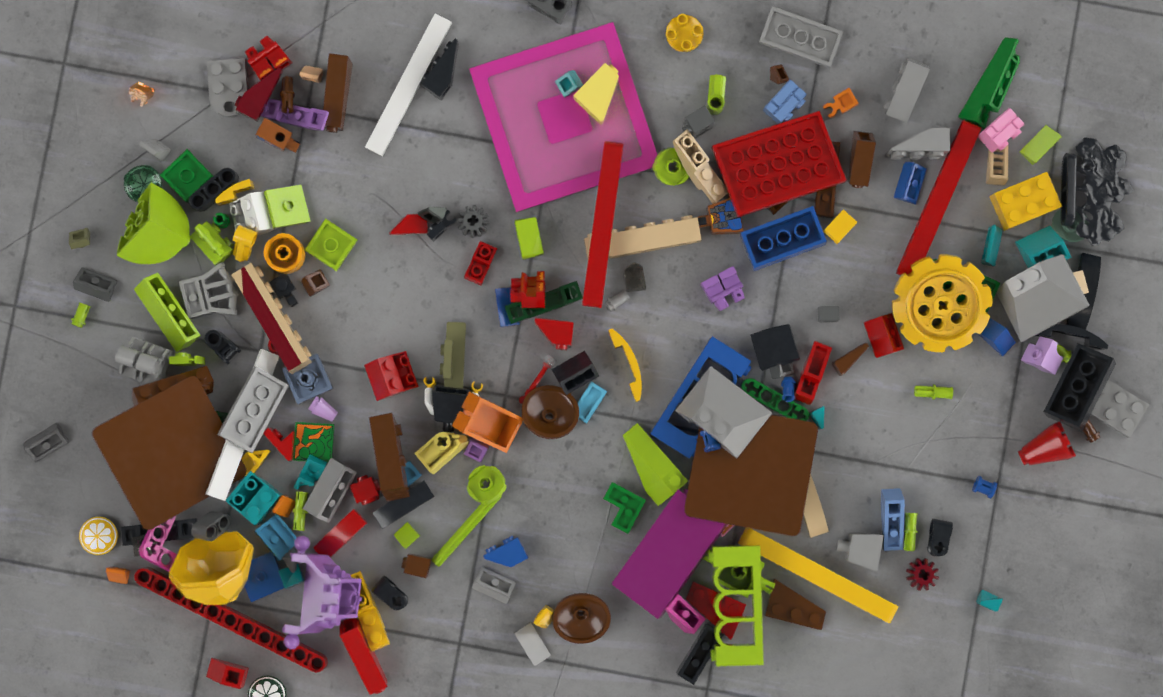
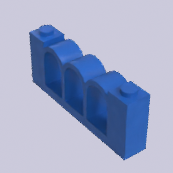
M713 336L706 344L650 435L688 459L691 456L694 457L698 435L690 436L667 421L678 404L682 403V398L691 383L700 380L697 374L707 358L726 369L730 373L732 382L735 385L737 377L741 378L742 375L746 377L751 369L749 365L751 361Z

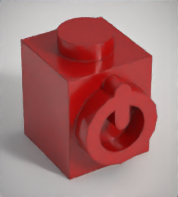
M368 475L357 478V483L350 485L356 503L361 502L362 506L379 500L378 495H380L379 490L381 489L378 479L375 480L374 477L369 478Z

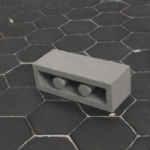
M330 458L303 509L314 517L330 523L357 472L344 463Z

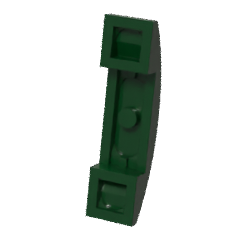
M574 281L545 292V308H522L521 302H514L506 305L505 309L510 323L514 324L582 300L583 297L578 282Z

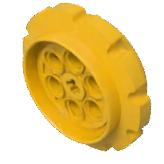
M940 254L936 261H933L930 256L918 260L911 265L912 272L910 274L903 273L894 288L895 294L899 295L896 300H892V312L896 323H903L900 331L907 340L914 345L923 342L922 347L927 351L945 352L947 346H951L953 350L967 346L973 342L971 337L973 333L981 334L990 319V315L985 310L988 307H992V294L990 287L987 284H982L985 277L976 266L970 262L961 265L962 260L960 257ZM946 281L952 282L949 289H943V284ZM926 287H933V291L930 294H924ZM960 294L965 295V299L962 302H956ZM939 301L944 302L945 305H939ZM921 305H927L928 308L925 312H918ZM960 313V316L957 320H951L952 314ZM935 318L941 319L940 324L936 326L932 325V321Z

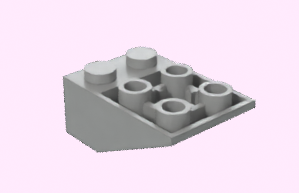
M929 128L891 148L885 154V157H891V160H902V157H910V160H921V157H929V160H940V157H944L950 151V128Z

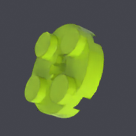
M668 147L658 153L652 168L660 182L665 185L674 186L684 183L689 178L675 148ZM676 162L677 165L675 167L677 169L670 171L669 164Z
M479 466L468 477L467 491L476 502L483 505L496 501L506 490L504 475L494 466ZM490 480L489 487L482 488L484 486L483 482Z

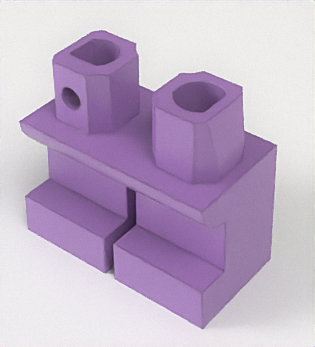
M734 266L700 284L710 303H714L719 311L729 307L725 299L726 296L731 294L735 303L745 298L741 289L743 285L736 274Z

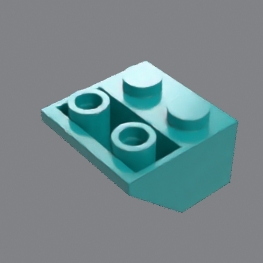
M1050 225L1015 242L1027 268L1062 254L1066 260L1072 258L1064 240Z
M250 471L225 501L256 526L262 522L283 494L270 483Z

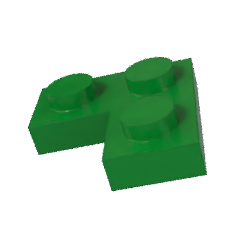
M612 482L603 498L620 508L611 525L629 534L646 500Z

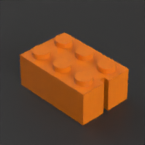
M469 392L462 405L464 410L463 412L459 411L452 427L507 453L523 422L522 417Z

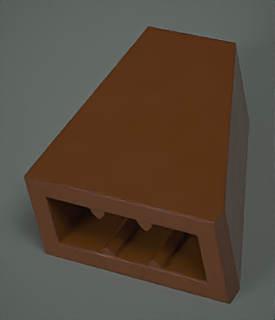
M853 131L848 182L854 188L869 186L876 146L872 133Z

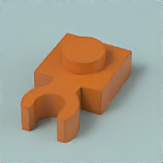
M849 87L833 97L834 103H826L823 108L825 110L831 107L833 112L828 117L833 118L838 110L844 114L858 106L859 103Z

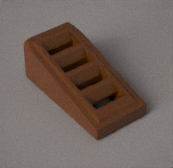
M867 343L861 344L832 362L839 376L845 374L868 349L869 345Z

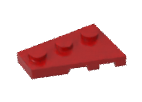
M693 581L685 599L715 626L721 620L713 607L714 598L719 592ZM726 595L719 602V611L724 616L729 617L742 616L746 604ZM739 622L726 623L720 631L732 640Z

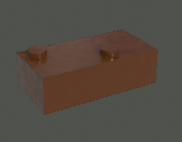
M392 413L369 417L382 494L386 501L410 497L405 471L406 461L402 453L400 436L403 435L401 424H397Z

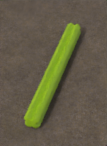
M501 497L488 505L481 503L432 558V562L440 567Z

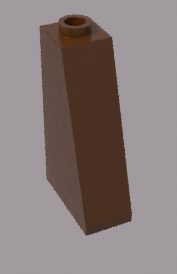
M329 53L323 110L329 112L324 127L327 132L337 133L338 130L343 131L353 67L349 56Z

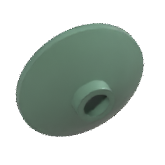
M1061 209L1058 210L1052 219L1053 230L1065 241L1078 242L1083 240L1084 238H1081L1076 233L1078 224L1082 222L1079 213L1076 212L1075 222L1070 226L1072 229H1069L1067 226L1061 225ZM1084 220L1085 224L1089 225V222Z

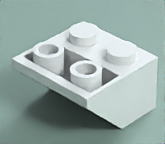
M264 192L249 193L229 203L235 231L239 225L257 232L258 235L275 230L272 226Z

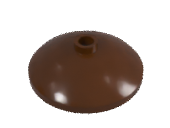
M545 385L537 387L528 393L522 404L521 415L524 424L533 434L545 439H558L568 435L577 425L579 407L571 393L566 395L561 387ZM546 416H551L552 419L549 420Z
M576 593L565 597L556 605L553 611L552 622L555 631L560 637L572 643L585 644L601 638L610 626L611 615L607 604L601 598L588 593Z

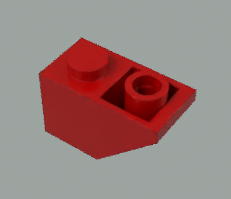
M211 658L206 677L219 684L241 689L245 685L249 667Z

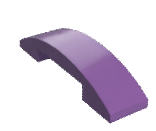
M269 99L261 116L301 128L323 131L329 112L293 105V113L289 114L287 107V114L281 111L282 101Z

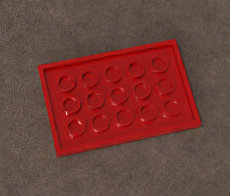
M820 111L712 145V151L737 217L846 182L844 172Z

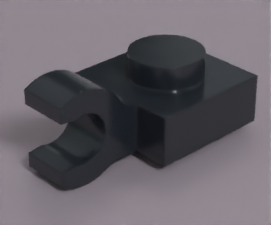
M449 210L446 211L442 222L439 224L435 222L429 227L427 235L433 242L449 226L457 222L456 218H453L451 221L446 219L447 215L450 214Z
M283 273L269 282L279 299L285 297L291 307L298 304L292 294L296 288L287 274Z

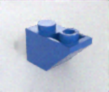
M513 536L503 540L504 544L498 548L496 545H493L486 549V554L483 555L486 560L508 567H513L529 558L519 538L514 539Z

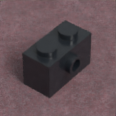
M585 350L551 369L566 395L599 377Z

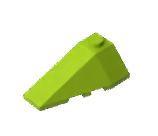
M638 423L623 435L643 487L657 506L688 482Z

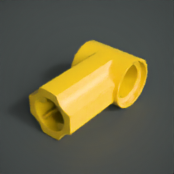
M241 225L237 227L233 236V241L235 242L233 255L235 260L240 262L248 261L258 235L257 232Z

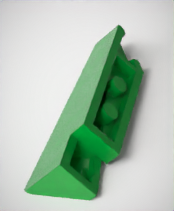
M1003 39L958 117L961 120L968 121L985 129L990 111L999 112L1020 63V56L1015 53L1016 46L1019 43L1018 39Z

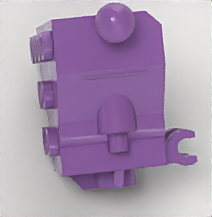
M299 536L295 539L294 546L297 549V553H290L291 561L306 563L300 626L284 624V628H282V632L289 633L284 638V645L288 649H295L299 645L300 640L296 634L320 633L326 628L332 629L334 625L339 626L341 620L358 618L359 601L362 600V597H360L361 579L351 578V575L345 573V570H340V567L328 555L305 553V550L310 546V541L306 536Z

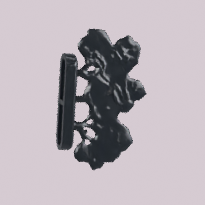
M1084 137L1083 142L1076 146V152L1082 158V163L1077 166L1076 155L1072 153H1065L1062 160V207L1060 221L1062 226L1070 227L1074 224L1076 212H1078L1082 222L1078 224L1076 233L1081 238L1088 239L1091 245L1094 246L1099 245L1101 241L1109 242L1114 238L1115 234H1119L1124 229L1121 217L1110 206L1112 203H1120L1124 199V195H1129L1134 190L1127 179L1117 175L1121 168L1125 167L1126 153L1124 150H1121L1119 146L1114 144L1107 147L1104 151L1096 139ZM1077 171L1085 175L1081 186H1076ZM1076 191H1083L1087 195V202L1082 207L1076 205ZM1083 211L1089 212L1093 219L1090 220L1085 217L1086 213H1083ZM1084 220H1087L1089 225H1086Z

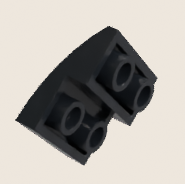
M789 324L768 328L750 335L759 367L762 371L779 364L785 366L800 360Z

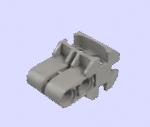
M132 337L127 346L122 345L119 347L115 362L120 363L119 374L148 384L167 377L166 370L168 365H170L169 356H173L174 351Z

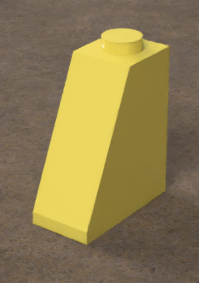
M604 63L573 95V99L600 125L604 123L619 80L618 70L610 64L608 66Z

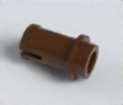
M1088 419L1083 432L1087 437L1086 440L1092 443L1100 438V432L1096 431Z

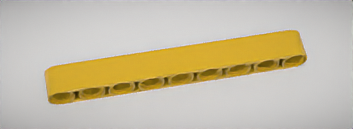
M745 528L738 541V544L742 546L759 545L760 555L889 624L899 607L751 528Z

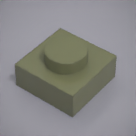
M88 228L69 232L71 250L90 245V231Z

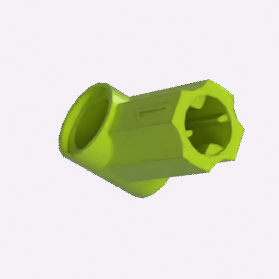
M715 74L709 77L706 108L712 115H718L723 110L726 76ZM712 101H718L720 103V107L713 108L710 103Z

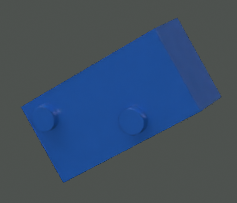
M813 206L741 232L740 235L753 271L822 247L827 242Z

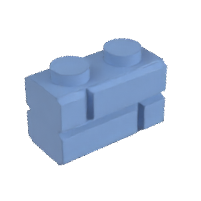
M789 79L764 107L763 111L777 124L789 121L793 117L791 112L795 108L799 110L806 102L804 98L807 94Z

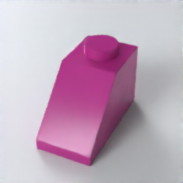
M676 594L665 608L671 621L685 633L695 634L705 621V618L679 594Z

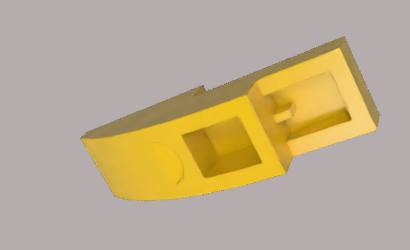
M358 571L351 575V578L361 579L360 597H362V600L359 601L358 618L370 650L373 652L389 645L390 642L368 585L361 571Z

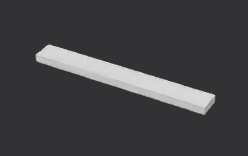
M434 14L365 146L366 149L383 157L422 82V77L428 71L451 27V21Z
M260 349L254 366L273 375L279 356ZM228 440L225 441L206 495L223 501L226 500L244 449Z

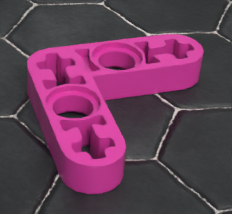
M176 516L162 523L163 525L160 524L148 530L139 548V554L143 559L168 572L177 554L162 546ZM156 528H159L162 531V535L159 539L155 538L153 535V532ZM151 547L150 550L153 551L152 554H148L146 548ZM164 554L170 557L167 565H164L161 561Z

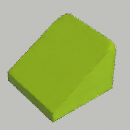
M408 522L394 534V537L405 549L421 536Z

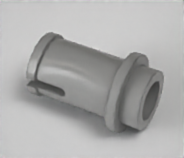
M622 290L612 298L608 297L605 304L610 312L616 311V308L629 301L630 297L625 290Z

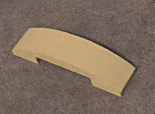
M811 474L803 514L810 538L829 532Z

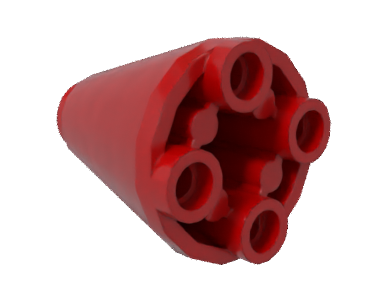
M1060 421L1050 425L1024 445L1022 450L1018 451L1024 465L1042 464L1076 457L1072 446L1067 447L1071 444L1066 433L1061 434L1064 432Z

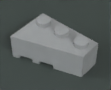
M909 58L902 62L898 72L900 73L898 80L894 81L891 88L893 92L891 98H887L883 107L886 110V115L906 123L908 122L930 68L927 65Z

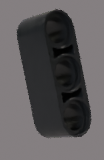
M231 168L221 169L190 196V206L199 212L206 211L216 203L215 199L223 191L239 182L238 174ZM232 173L233 179L230 182H225L226 174ZM217 185V193L211 194L210 188ZM202 197L204 202L201 206L197 207L195 202L198 198Z

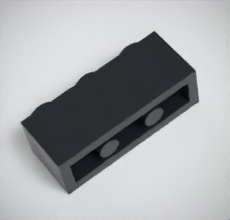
M708 623L704 624L676 671L678 676L693 685L709 661L714 644H719L715 639V628ZM720 631L719 635L720 639H722L724 634Z

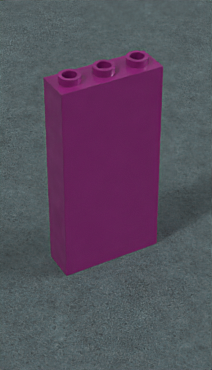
M686 488L684 491L682 489L676 491L611 583L657 619L664 615L666 612L665 608L675 595L679 594L711 546H713L728 525L687 516L684 512L688 491Z

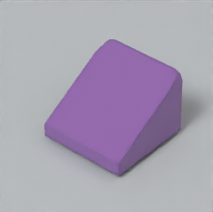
M472 437L464 455L481 463L490 445Z

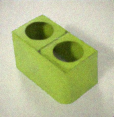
M536 217L515 220L522 260L543 255L544 251Z

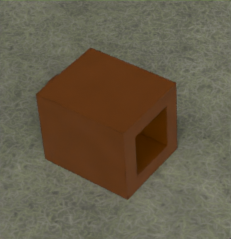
M409 553L407 557L403 558L401 568H404L405 574L427 578L432 558Z

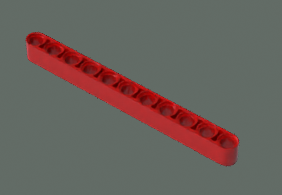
M141 568L134 575L136 583L312 672H321L328 664V659L323 653L299 642L295 649H280L279 642L281 640L284 641L285 634L225 604L205 605L201 603L200 607H196L193 604V600L187 599L184 596L182 599L176 596L177 588L171 582L169 576L153 568ZM143 571L149 574L147 582L141 577ZM160 580H164L166 582L165 590H161L159 588L158 584ZM211 606L218 608L217 616L210 613ZM229 614L236 618V622L233 625L227 621ZM246 623H250L253 626L252 633L245 631L244 626ZM263 632L270 634L269 642L262 639ZM297 649L305 652L304 659H299L296 656ZM314 658L322 660V667L314 666Z

